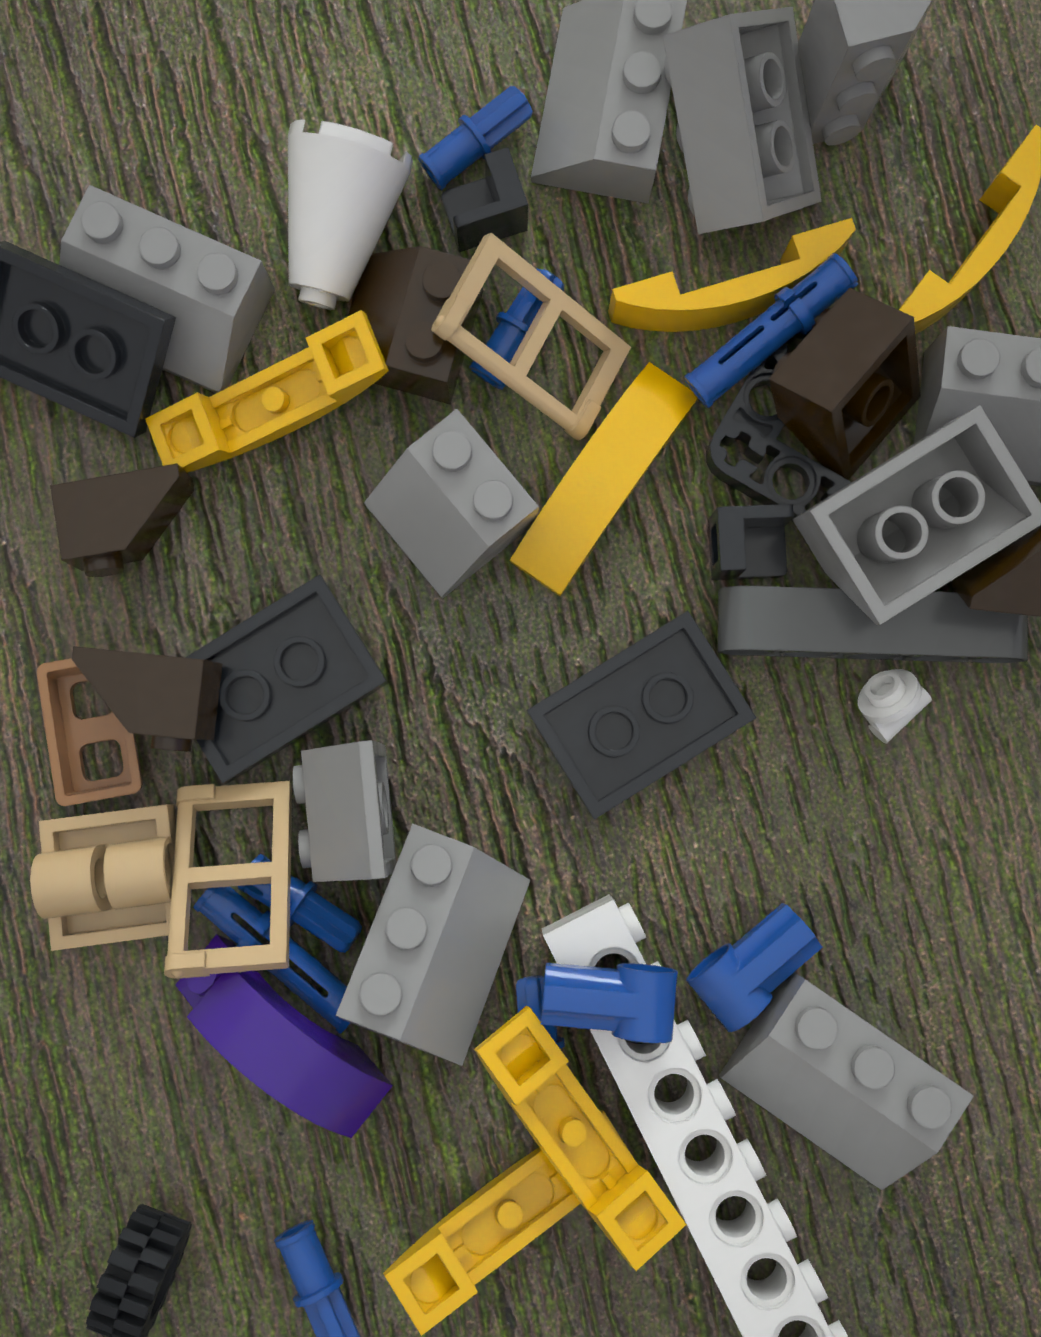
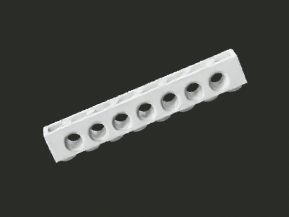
M609 894L542 928L543 937L557 964L595 967L600 958L611 953L623 955L628 959L629 963L646 964L636 945L637 942L645 939L646 935L629 903H626L618 908L614 899ZM656 961V962H654V963L651 964V965L661 966L658 961ZM674 1020L673 1040L668 1043L635 1044L613 1036L611 1034L612 1031L590 1029L742 1337H778L781 1329L787 1323L796 1320L806 1322L805 1330L799 1337H848L839 1320L829 1325L827 1324L818 1303L828 1299V1296L810 1261L806 1259L799 1264L796 1263L786 1242L796 1238L797 1234L778 1198L768 1204L766 1203L756 1181L767 1175L748 1139L736 1144L725 1122L736 1116L735 1111L718 1079L706 1084L695 1062L705 1057L706 1054L689 1021L686 1020L677 1025ZM679 1074L686 1077L687 1088L680 1099L674 1102H663L654 1096L655 1087L664 1076ZM699 1135L715 1137L717 1139L716 1148L709 1158L703 1161H693L685 1157L686 1147L693 1138ZM732 1196L746 1199V1207L743 1213L736 1219L721 1220L716 1217V1210L724 1199ZM762 1258L776 1260L775 1269L769 1277L763 1280L747 1278V1272L755 1261Z

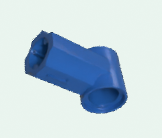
M781 903L735 944H725L703 959L690 972L686 981L728 1032H734L755 1019L772 1000L773 995L771 992L823 947L805 922L787 904Z
M545 963L541 1024L578 1029L612 1031L611 1034L615 1037L643 1043L672 1042L678 971L668 967L634 963L618 964L617 969Z

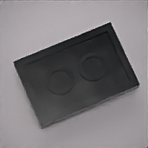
M5 240L0 241V378L135 438L145 433L147 429L145 418L151 414L176 317Z
M320 574L185 657L223 664L214 740H196L222 784H228L389 683Z
M689 611L681 614L526 710L592 819L598 818L756 719V716Z

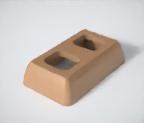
M72 658L41 664L37 668V680L56 802L61 806H70L137 793L143 786L136 735L129 733L113 712L108 715L80 719L77 716L73 689L77 684L89 681L72 661ZM116 740L121 747L122 773L117 777L95 781L89 780L85 774L83 749L89 744Z

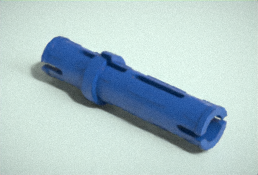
M832 253L825 262L792 289L784 287L776 293L773 305L738 334L734 335L691 373H687L683 377L699 401L705 407L710 408L718 398L752 370L756 369L797 333L800 332L806 335L810 332L816 323L814 319L840 299L849 288L854 289L858 286V279L851 267L838 254Z
M231 887L208 888L193 906L197 912L200 911L216 927L237 944L236 947L264 944L233 918L235 913L270 942V911L267 910L263 914ZM289 937V959L328 992V995H322L290 966L286 969L268 971L293 994L297 995L315 1012L336 1028L335 1030L341 1034L350 1024L336 1016L347 988L346 984Z

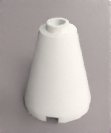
M295 120L290 124L288 133L289 285L300 290L298 301L323 309L335 310L337 300L348 302L352 297L411 173L412 155L405 151L401 159L397 160L391 157L392 142L356 128L321 121L319 134L303 132L305 120Z

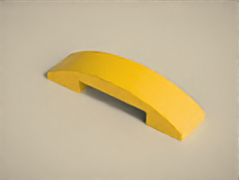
M1038 125L1033 127L979 199L997 212L998 215L951 280L946 282L929 270L899 308L900 311L914 317L915 334L934 324L952 310L995 265L1020 230L1030 210L1041 178V127Z
M849 218L792 235L780 259L781 265L684 294L679 292L673 271L612 289L608 309L611 323L647 331L682 332L716 328L757 316L775 303L774 295L782 288L788 287L792 289L825 262L832 253L841 255L856 230L853 219Z
M360 310L306 337L308 348L210 397L197 392L145 418L162 465L177 463L188 473L241 455L319 419L377 382L389 370L366 313Z
M649 362L618 400L569 468L510 559V563L558 596H561L662 448H665L698 401L694 393L688 387Z
M525 1006L474 1048L491 1078L540 1149L600 1229L635 1271L643 1266L687 1225L648 1170L638 1165L566 1065L569 1062L530 1007Z
M600 1110V1112L602 1113V1115L604 1116V1118L607 1120V1122H608L609 1125L612 1127V1129L614 1130V1132L617 1134V1136L620 1138V1140L622 1141V1143L625 1145V1143L623 1142L622 1138L620 1137V1135L618 1134V1132H617L616 1129L614 1128L613 1124L611 1123V1121H610L609 1118L607 1117L606 1113H605L604 1111ZM538 1147L451 1211L408 1248L383 1274L422 1336L477 1294L478 1291L474 1285L581 1203L540 1147Z

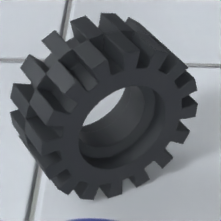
M144 1204L137 1206L136 1212L133 1211L128 1220L127 1227L123 1228L115 1250H112L107 1261L109 1264L105 1273L100 1277L96 1287L99 1289L92 1299L89 1308L91 1311L86 1320L87 1330L106 1337L148 1336L149 1330L152 1329L157 1319L159 1310L163 1307L166 1294L175 1279L177 1267L183 1258V1250L188 1243L189 1233L192 1228L191 1222Z

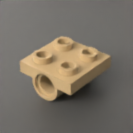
M174 804L39 821L42 853L37 854L33 860L30 885L33 903L38 915L42 919H48L51 951L169 935L176 837Z

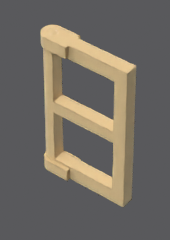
M493 233L485 235L481 240L455 289L444 303L431 328L432 332L444 341L447 340L564 428L565 432L577 441L583 439L591 429L602 408L600 405L631 349V346ZM495 264L543 302L510 363L461 326ZM558 316L603 351L572 411L527 377Z
M290 781L223 786L205 784L180 787L177 790L176 798L177 823L168 951L165 957L164 975L179 979L210 976V974L289 968L292 786ZM273 806L272 862L193 867L196 811ZM271 884L270 944L188 951L192 889Z

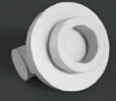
M892 669L879 672L868 680L859 693L858 707L870 725L868 727L879 740L887 744L932 701V698L921 687L913 673L904 669Z

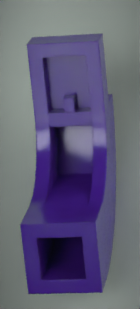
M216 934L205 949L236 947L234 942ZM258 971L180 978L176 983V987L193 1008L187 1018L201 1035L231 1065L256 1086L293 1112L316 1125L352 1138L393 1086L357 1044L326 1031L306 1018L287 1003L263 979Z

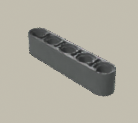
M730 586L718 589L717 652L740 656L1018 663L1028 661V615L969 609L957 592H932L881 625H876L841 589Z

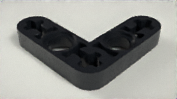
M799 332L787 341L786 344H791L795 337L803 340L810 332L806 335ZM784 344L748 375L709 442L706 450V464L711 473L720 481L762 505L792 504L795 518L806 511L804 507L815 497L820 485L828 490L820 498L822 501L852 482L777 440L776 438L785 424L778 418L777 414L773 416L758 414L749 403V394L752 389L759 386L770 387L769 378L772 376L778 361L788 351V346ZM736 439L746 444L743 454L746 458L757 464L762 461L765 454L771 456L774 460L763 471L758 483L750 478L758 467L742 459L737 462L735 467L727 464L724 461L727 451L720 446L721 443L725 446H731ZM781 468L797 470L805 480L803 496L790 500L781 497L773 487L774 473Z

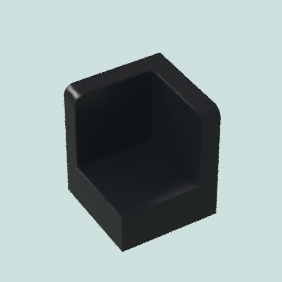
M508 147L485 154L486 178L445 190L441 194L442 204L459 252L478 247L483 237L489 233H493L499 239H503L528 231V202Z
M793 505L717 507L708 519L711 580L781 578L787 572L785 526L794 518Z

